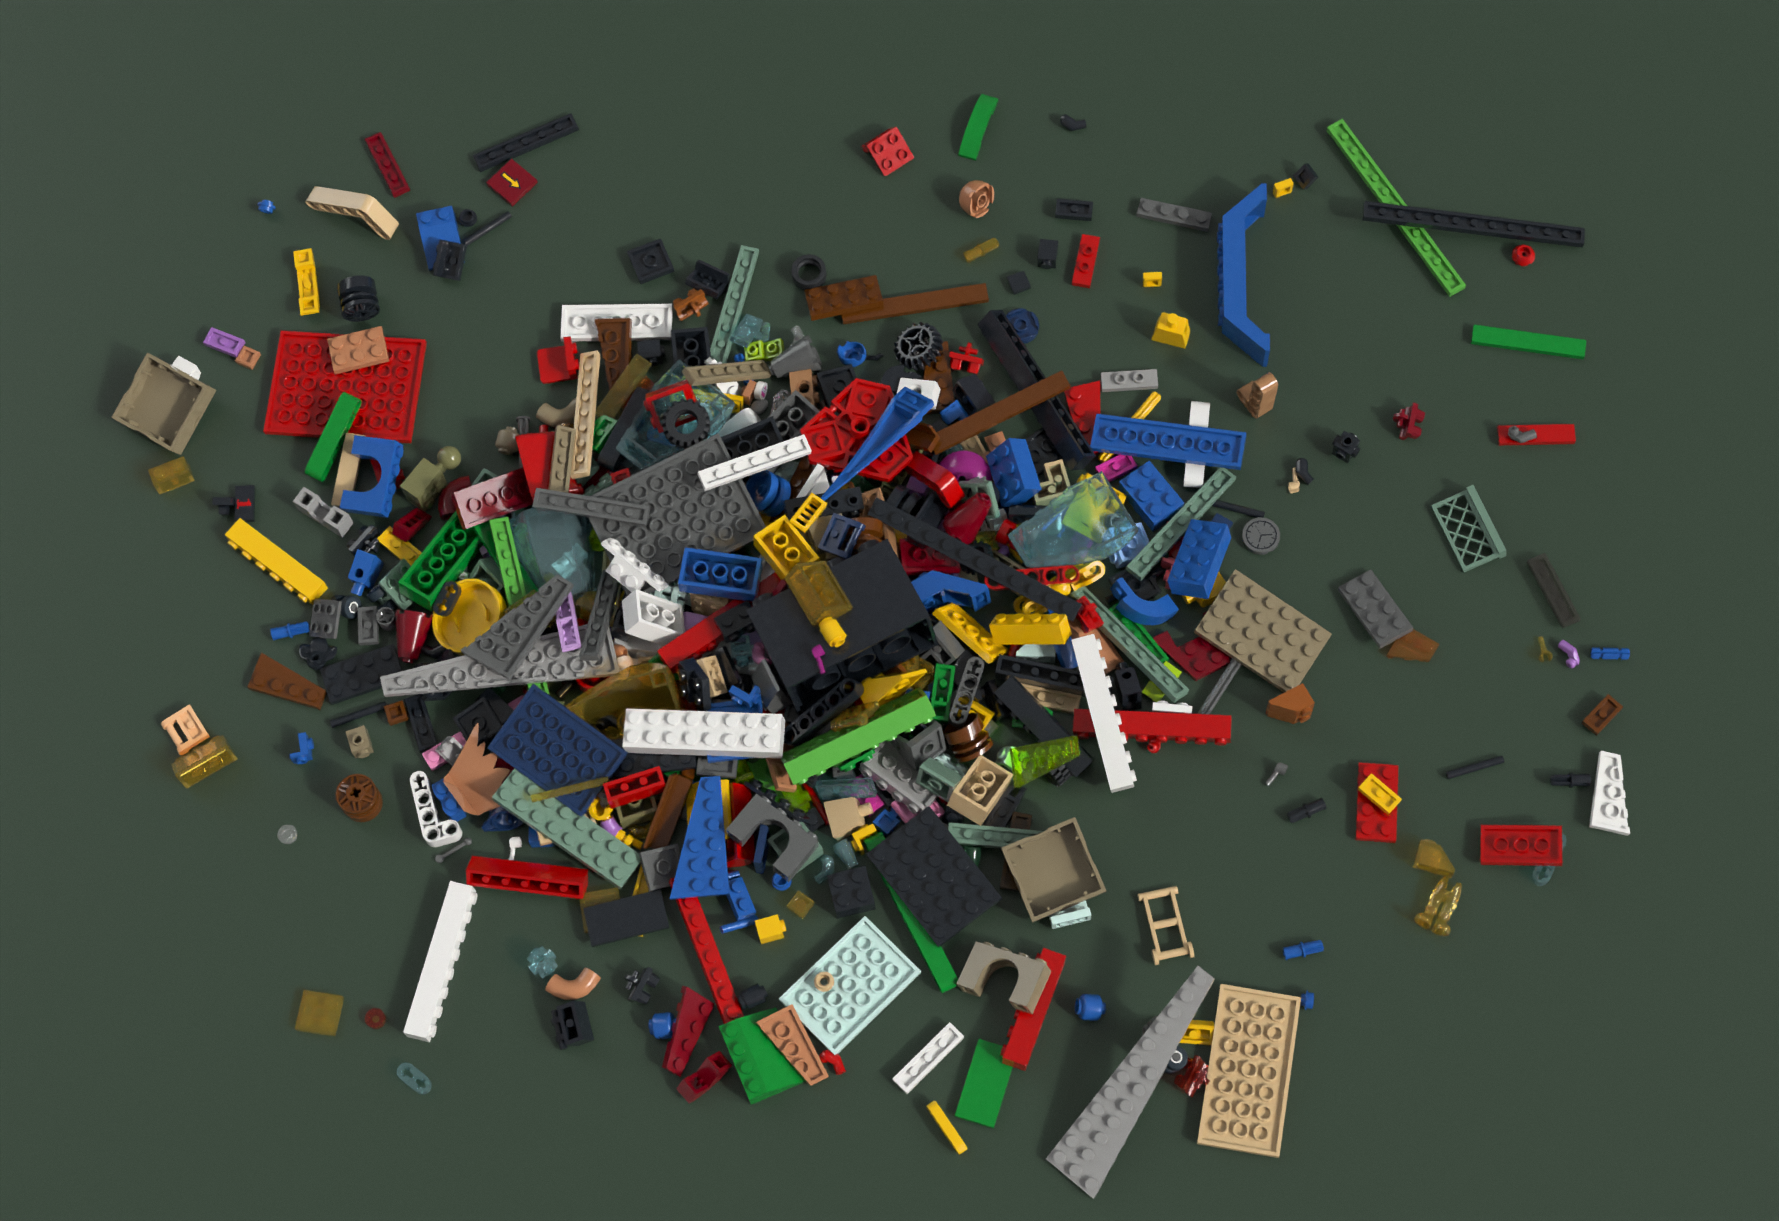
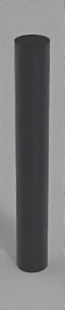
M509 211L505 212L463 240L464 244L470 245L510 219L512 215Z
M1217 500L1212 505L1213 507L1256 518H1264L1265 515L1264 511Z
M384 701L331 720L330 724L334 728L382 711L384 706H386V702Z
M1501 755L1446 772L1447 779H1452L1504 763V758Z

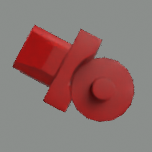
M968 342L967 347H959V351L965 352V355L950 351L951 369L960 371L962 362H968L967 372L976 373L977 375L980 366L984 364L982 358L970 356V354L977 355L978 353L977 349L972 348V343Z
M1086 596L1075 600L1082 604L1075 618L1082 624L1081 629L1084 633H1088L1104 624L1095 610L1097 608L1095 603H1090Z

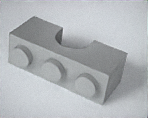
M305 487L302 488L293 500L298 511L342 538L353 525L349 514L336 506H328L317 494Z

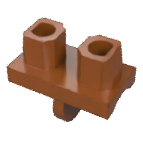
M693 288L688 291L686 299L677 298L673 301V307L680 321H683L692 314L696 317L701 316L699 310L708 305L702 289L697 291Z

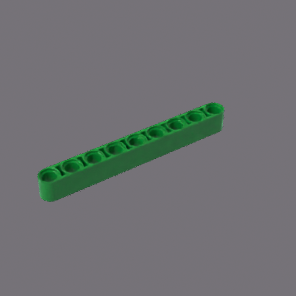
M880 831L864 839L863 842L867 851L869 852L885 840V837ZM879 872L940 992L943 994L957 987L958 978L942 947L938 948Z

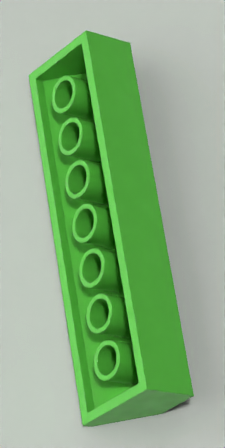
M919 687L784 752L783 757L780 759L793 785H800L808 781V778L813 775H822L826 772V769L842 765L844 760L850 757L854 759L867 749L877 748L879 743L885 740L887 742L897 738L898 734L914 730L915 726L920 723L927 724L931 722L936 714L926 693Z

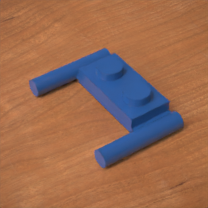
M738 870L728 872L730 894L726 895L737 921L720 926L722 934L755 925V921L758 920V917L755 915L756 910Z

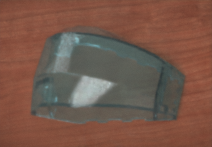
M678 360L654 384L651 392L686 380L682 370L688 366L681 360ZM712 384L691 386L697 401L701 406L705 407L711 423V429L708 433L709 438L719 433L732 413L735 402ZM683 390L653 401L659 418L661 414L667 411L666 408L669 405H673L672 402H679L680 399L686 400ZM644 402L639 413L635 415L632 425L626 430L616 447L617 452L640 470L685 450L682 447L677 448L676 445H672L665 437L664 432L659 433L657 428H653L650 420L652 414L650 411L647 412ZM694 420L675 428L682 434H689L697 428L698 421Z
M1101 471L1065 489L1062 495L1051 500L1048 506L1043 510L1037 511L1033 518L1023 522L1009 533L1008 537L1026 567L1042 568L1078 565L1106 559L1126 546L1137 534L1138 527Z
M537 508L524 510L510 520V527L516 552L537 588L539 589L554 576L559 575L574 585L571 593L574 599L576 616L586 615L591 611L596 596L594 577V536L589 518Z

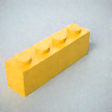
M1001 613L996 615L989 624L995 645L1065 644L1072 634L1066 614L1018 613L1006 615Z

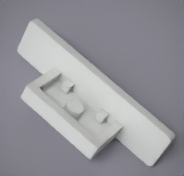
M612 538L602 541L601 545L615 556L606 572L629 591L641 590L645 582L649 583L659 592L669 586L662 576L655 574L647 564L640 562L632 552L625 550L619 541Z

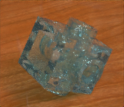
M543 946L537 947L529 953L527 960L530 964L528 968L534 975L538 973L543 979L545 976L552 974L555 968L558 967L554 960L557 957L550 948L546 950Z

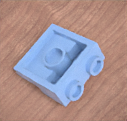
M1142 523L1109 528L1103 535L1102 542L1110 551V562L1115 564L1116 568H1123L1149 543V539Z

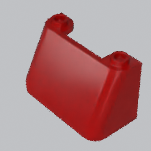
M555 431L515 436L533 501L536 488L548 489ZM570 477L568 493L583 495L584 491L581 483L577 484L576 479ZM537 509L539 514L549 512V510Z

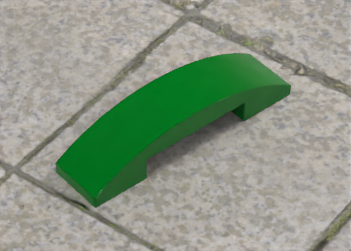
M984 94L980 95L966 127L958 156L976 161L981 148V141L991 115H993L997 106L998 98Z

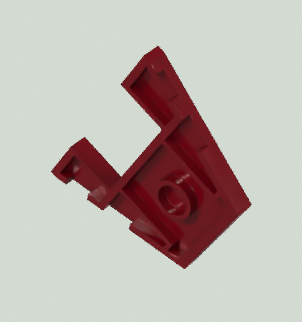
M1168 631L1153 637L1164 653L1171 657L1194 681L1214 673L1230 663L1227 654L1202 637L1193 639L1179 647H1176Z

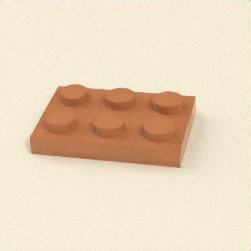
M382 326L327 339L335 374L389 362Z

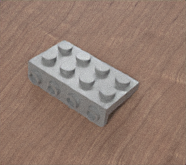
M885 740L881 742L874 750L873 758L860 764L859 770L864 777L871 778L880 789L887 790L896 801L904 803L913 814H919L925 808L931 806L938 798L937 795L916 783L918 771L916 772L906 762L890 741L887 742Z

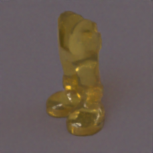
M1445 876L1436 884L1425 908V913L1416 914L1414 919L1422 928L1430 929L1433 918L1441 902H1443L1444 904L1438 914V919L1432 928L1433 933L1441 936H1448L1451 932L1447 922H1449L1450 916L1457 906L1462 890V884L1456 882L1452 892L1446 890L1449 878Z

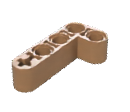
M1268 372L1256 381L1252 380L1236 391L1241 402L1255 419L1273 409L1278 382L1274 375Z

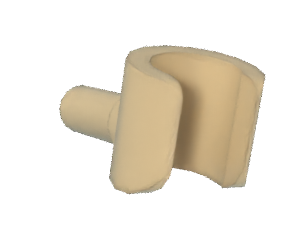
M1296 467L1292 468L1293 482L1288 483L1290 494L1299 492L1300 483L1295 472Z

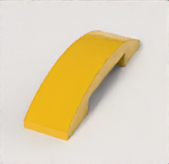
M312 248L293 251L298 277L300 314L303 316L319 313V290Z

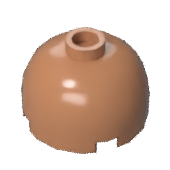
M980 180L968 182L960 191L959 203L961 208L970 216L976 218L984 216L989 210L987 208L989 203H993L994 188L987 182Z

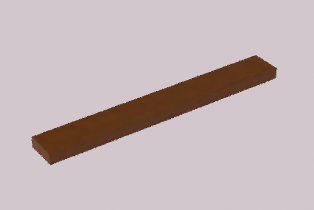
M986 283L885 298L883 299L884 306L842 314V321L844 325L989 302Z
M1061 370L938 431L937 434L940 439L933 449L935 455L1070 389L1071 386L1063 371Z

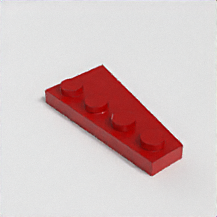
M1100 381L1073 386L1064 391L1070 416L1089 446L1091 445L1096 414H1100ZM1093 451L1095 455H1099L1101 453Z

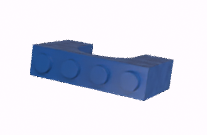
M354 436L351 454L362 459L377 460L380 463L382 474L379 483L370 491L356 492L343 490L340 509L348 513L389 517V512L392 510V497L396 491V478L400 472L399 463L404 452L401 443L396 440Z

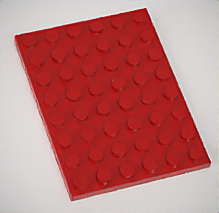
M280 332L263 430L265 434L320 438L340 395L346 392L362 400L348 433L364 435L365 437L396 440L399 443L412 442L427 345L426 339L385 337L389 362L335 374L327 339L345 334Z

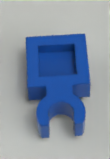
M891 807L890 812L884 809L872 824L887 837L899 825L900 820L898 819L900 817Z

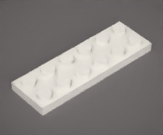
M672 304L562 305L561 341L564 342L563 337L571 336L572 341H599L595 319L616 318L632 319L631 341L671 340Z

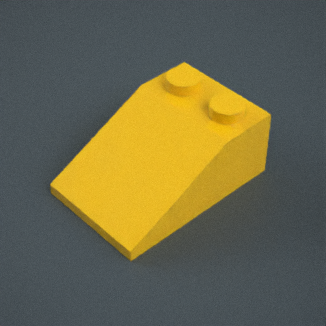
M919 669L888 675L880 674L875 678L868 677L861 682L864 692L860 698L868 710L879 707L900 697L926 674L927 670Z

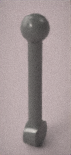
M466 838L463 843L445 854L437 855L435 861L442 863L444 858L465 845H470L472 839Z

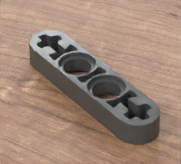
M971 657L967 661L949 716V722L954 727H962L967 721L984 669V662L979 657ZM976 663L978 668H976L975 675L971 674L972 666ZM968 679L973 680L975 683L971 688L964 685V682ZM963 696L967 697L969 703L962 705L958 699ZM960 709L962 710L961 719L956 721L955 717Z

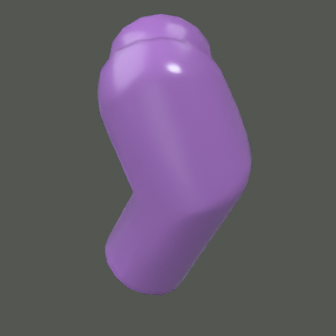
M1562 640L1558 644V648L1569 657L1566 660V665L1569 668L1578 666L1580 659L1577 649L1565 640Z

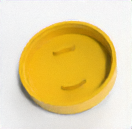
M471 578L456 582L460 585L462 592L450 615L443 617L433 611L432 627L436 639L443 647L451 649L453 653L464 656L460 651L465 646L468 647L475 641V638L479 635L482 636L494 623L507 614V606L502 594L493 586L479 579ZM453 588L448 589L450 593H455V590ZM444 604L440 605L439 608L445 611L447 607Z

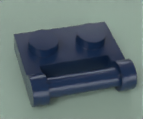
M833 513L818 548L846 560L852 557V551L861 531H864L866 525ZM850 526L854 527L845 550H840Z

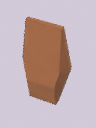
M1075 618L1073 622L1068 619L1072 633L1071 639L1094 634L1096 639L1100 638L1102 650H1099L1100 657H1105L1107 668L1104 669L1105 675L1115 670L1117 664L1124 662L1109 638L1099 628L1084 633L1081 629L1082 624L1078 619Z

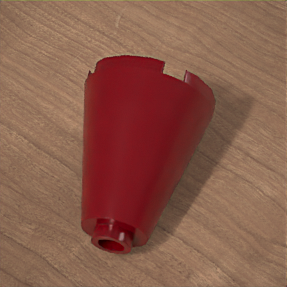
M976 493L946 514L942 523L945 531L950 536L959 538L963 543L971 544L975 540L992 506L991 498L986 493Z
M396 610L398 657L402 658L401 662L413 663V660H418L431 628L433 615L427 618L426 613L404 610V614H399L400 610Z

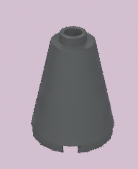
M804 336L771 360L769 369L773 376L776 375L777 378L789 376V372L811 369L812 372L822 370V363L818 352L813 345H810L813 342L810 336Z

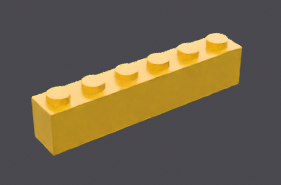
M241 518L225 534L229 540L227 542L229 546L235 550L237 548L242 551L241 554L249 561L253 559L256 562L255 565L262 571L265 569L269 571V575L277 582L279 580L284 583L283 586L288 591L292 592L294 590L298 593L297 597L304 603L308 601L313 605L314 599H319L328 589L323 580Z

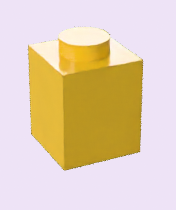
M778 914L755 921L761 944L784 938L783 932L786 931L784 920H779Z

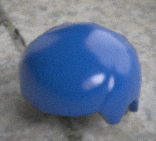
M846 341L845 345L838 346L837 355L843 365L852 364L853 367H856L865 361L866 349L859 342Z

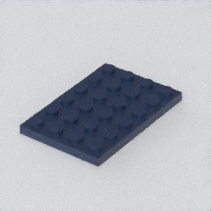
M535 684L530 687L487 747L581 817H583L604 788L603 784L610 780L628 754L627 751Z

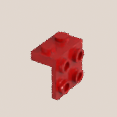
M571 336L563 337L564 346L539 349L537 351L540 380L543 384L578 379L579 360L575 359V354L578 351L576 342H572Z

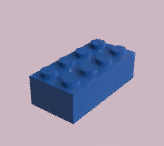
M1195 519L1190 520L1167 580L1172 594L1203 599L1209 598L1231 540L1227 524Z
M685 547L678 580L679 591L753 602L758 596L763 569L762 558Z

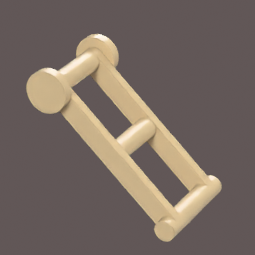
M1177 886L1138 894L1139 902L1143 901L1155 947V949L1151 950L1154 965H1159V960L1189 954L1190 958L1194 957L1192 943L1186 940L1175 894H1178ZM1170 895L1176 917L1153 922L1148 900ZM1178 925L1183 947L1161 952L1155 930Z

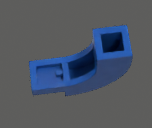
M1122 577L1116 580L1110 588L1113 596L1119 600L1116 606L1117 610L1135 623L1159 625L1172 619L1179 610L1168 594L1156 601H1146L1139 598Z

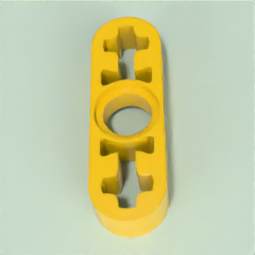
M934 1100L926 1105L931 1116L957 1154L960 1155L966 1151L965 1143L938 1103Z

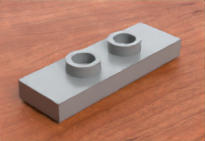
M1157 369L1101 372L1102 392L1158 389Z

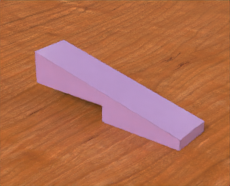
M570 592L556 612L562 652L582 647L574 599Z

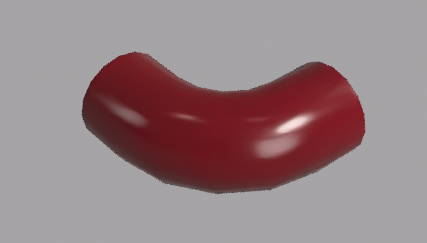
M469 475L450 481L442 489L438 499V511L441 520H449L456 511L450 493L471 486L472 483Z

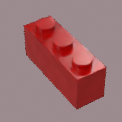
M660 766L603 784L611 809L663 793L666 786Z

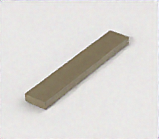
M764 360L685 367L682 370L691 386L770 378L772 375Z

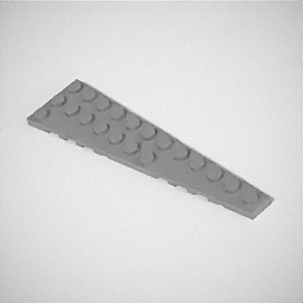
M588 624L578 626L581 646ZM608 627L599 661L580 660L581 648L562 652L559 633L555 632L539 637L511 680L506 679L466 655L381 676L380 679L384 696L392 697L619 676L621 673L610 627Z
M1200 966L1196 967L1046 1158V1160L1093 1199L1100 1190L1127 1137L1135 1126L1167 1064L1215 980Z

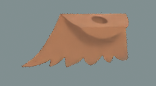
M478 723L473 728L453 767L443 780L463 811L473 815H480L500 807L491 799L510 772L506 768L493 769L498 756L495 753L483 756L485 742L477 747Z

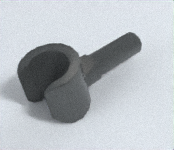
M1278 763L1265 784L1269 786L1278 773L1284 776L1288 766Z

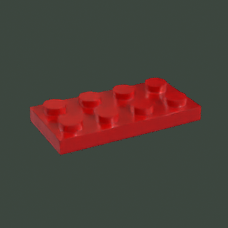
M1359 762L1355 840L1396 843L1397 806L1387 815L1362 794L1358 787L1372 773L1398 795V765Z
M1481 825V865L1562 866V826Z

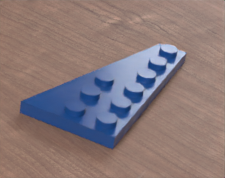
M720 776L700 777L670 900L730 894Z

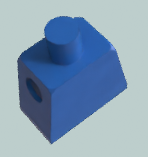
M357 549L348 575V579L354 583L350 593L361 597L364 588L372 589L384 562L373 554Z

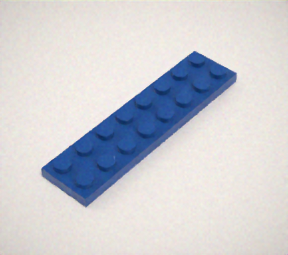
M1096 414L1090 447L1096 452L1241 470L1246 432Z

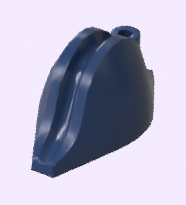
M500 806L490 810L489 817L481 828L484 832L508 831L519 827L524 822Z

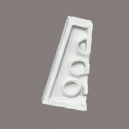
M1605 751L1599 752L1589 827L1628 836L1630 828L1627 823L1628 812L1625 807L1626 796L1622 783L1621 755Z

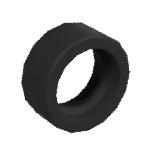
M807 254L800 256L794 261L791 268L793 282L801 290L821 287L826 281L825 263L816 255ZM805 265H815L819 268L820 274L816 279L806 281L799 277L798 271Z

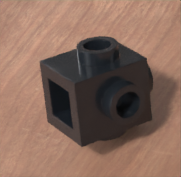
M1343 431L1341 436L1337 435L1332 442V445H1334L1332 454L1338 459L1349 463L1352 457L1355 458L1361 449L1359 447L1360 439L1353 433Z

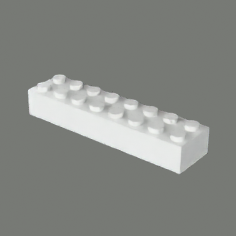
M626 709L622 747L628 753L782 758L785 719L782 714Z

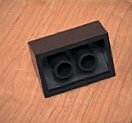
M708 327L671 330L675 383L686 380L682 373L685 367L706 365L704 362L709 357L711 358Z

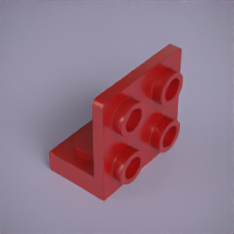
M897 126L887 129L861 146L864 152H870L883 176H887L914 158Z

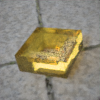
M798 890L788 903L787 908L804 919L815 903Z

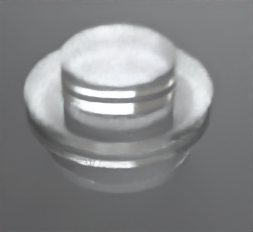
M292 825L282 826L277 834L278 839L283 844L293 843L298 835L296 828Z

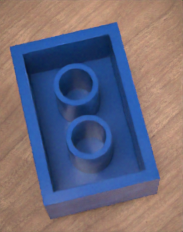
M1008 438L986 455L994 484L1000 492L999 500L1001 506L1022 505L1042 490L1026 439Z
M1150 461L1119 481L1118 490L1127 495L1126 500L1152 532L1166 524L1167 521H1170L1184 506L1183 500Z

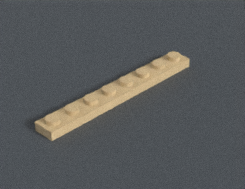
M598 350L580 354L574 429L576 430L570 475L572 479L590 476L600 353Z

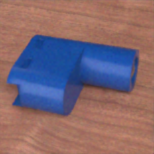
M958 400L940 412L941 418L947 425L955 419L960 421L969 417Z

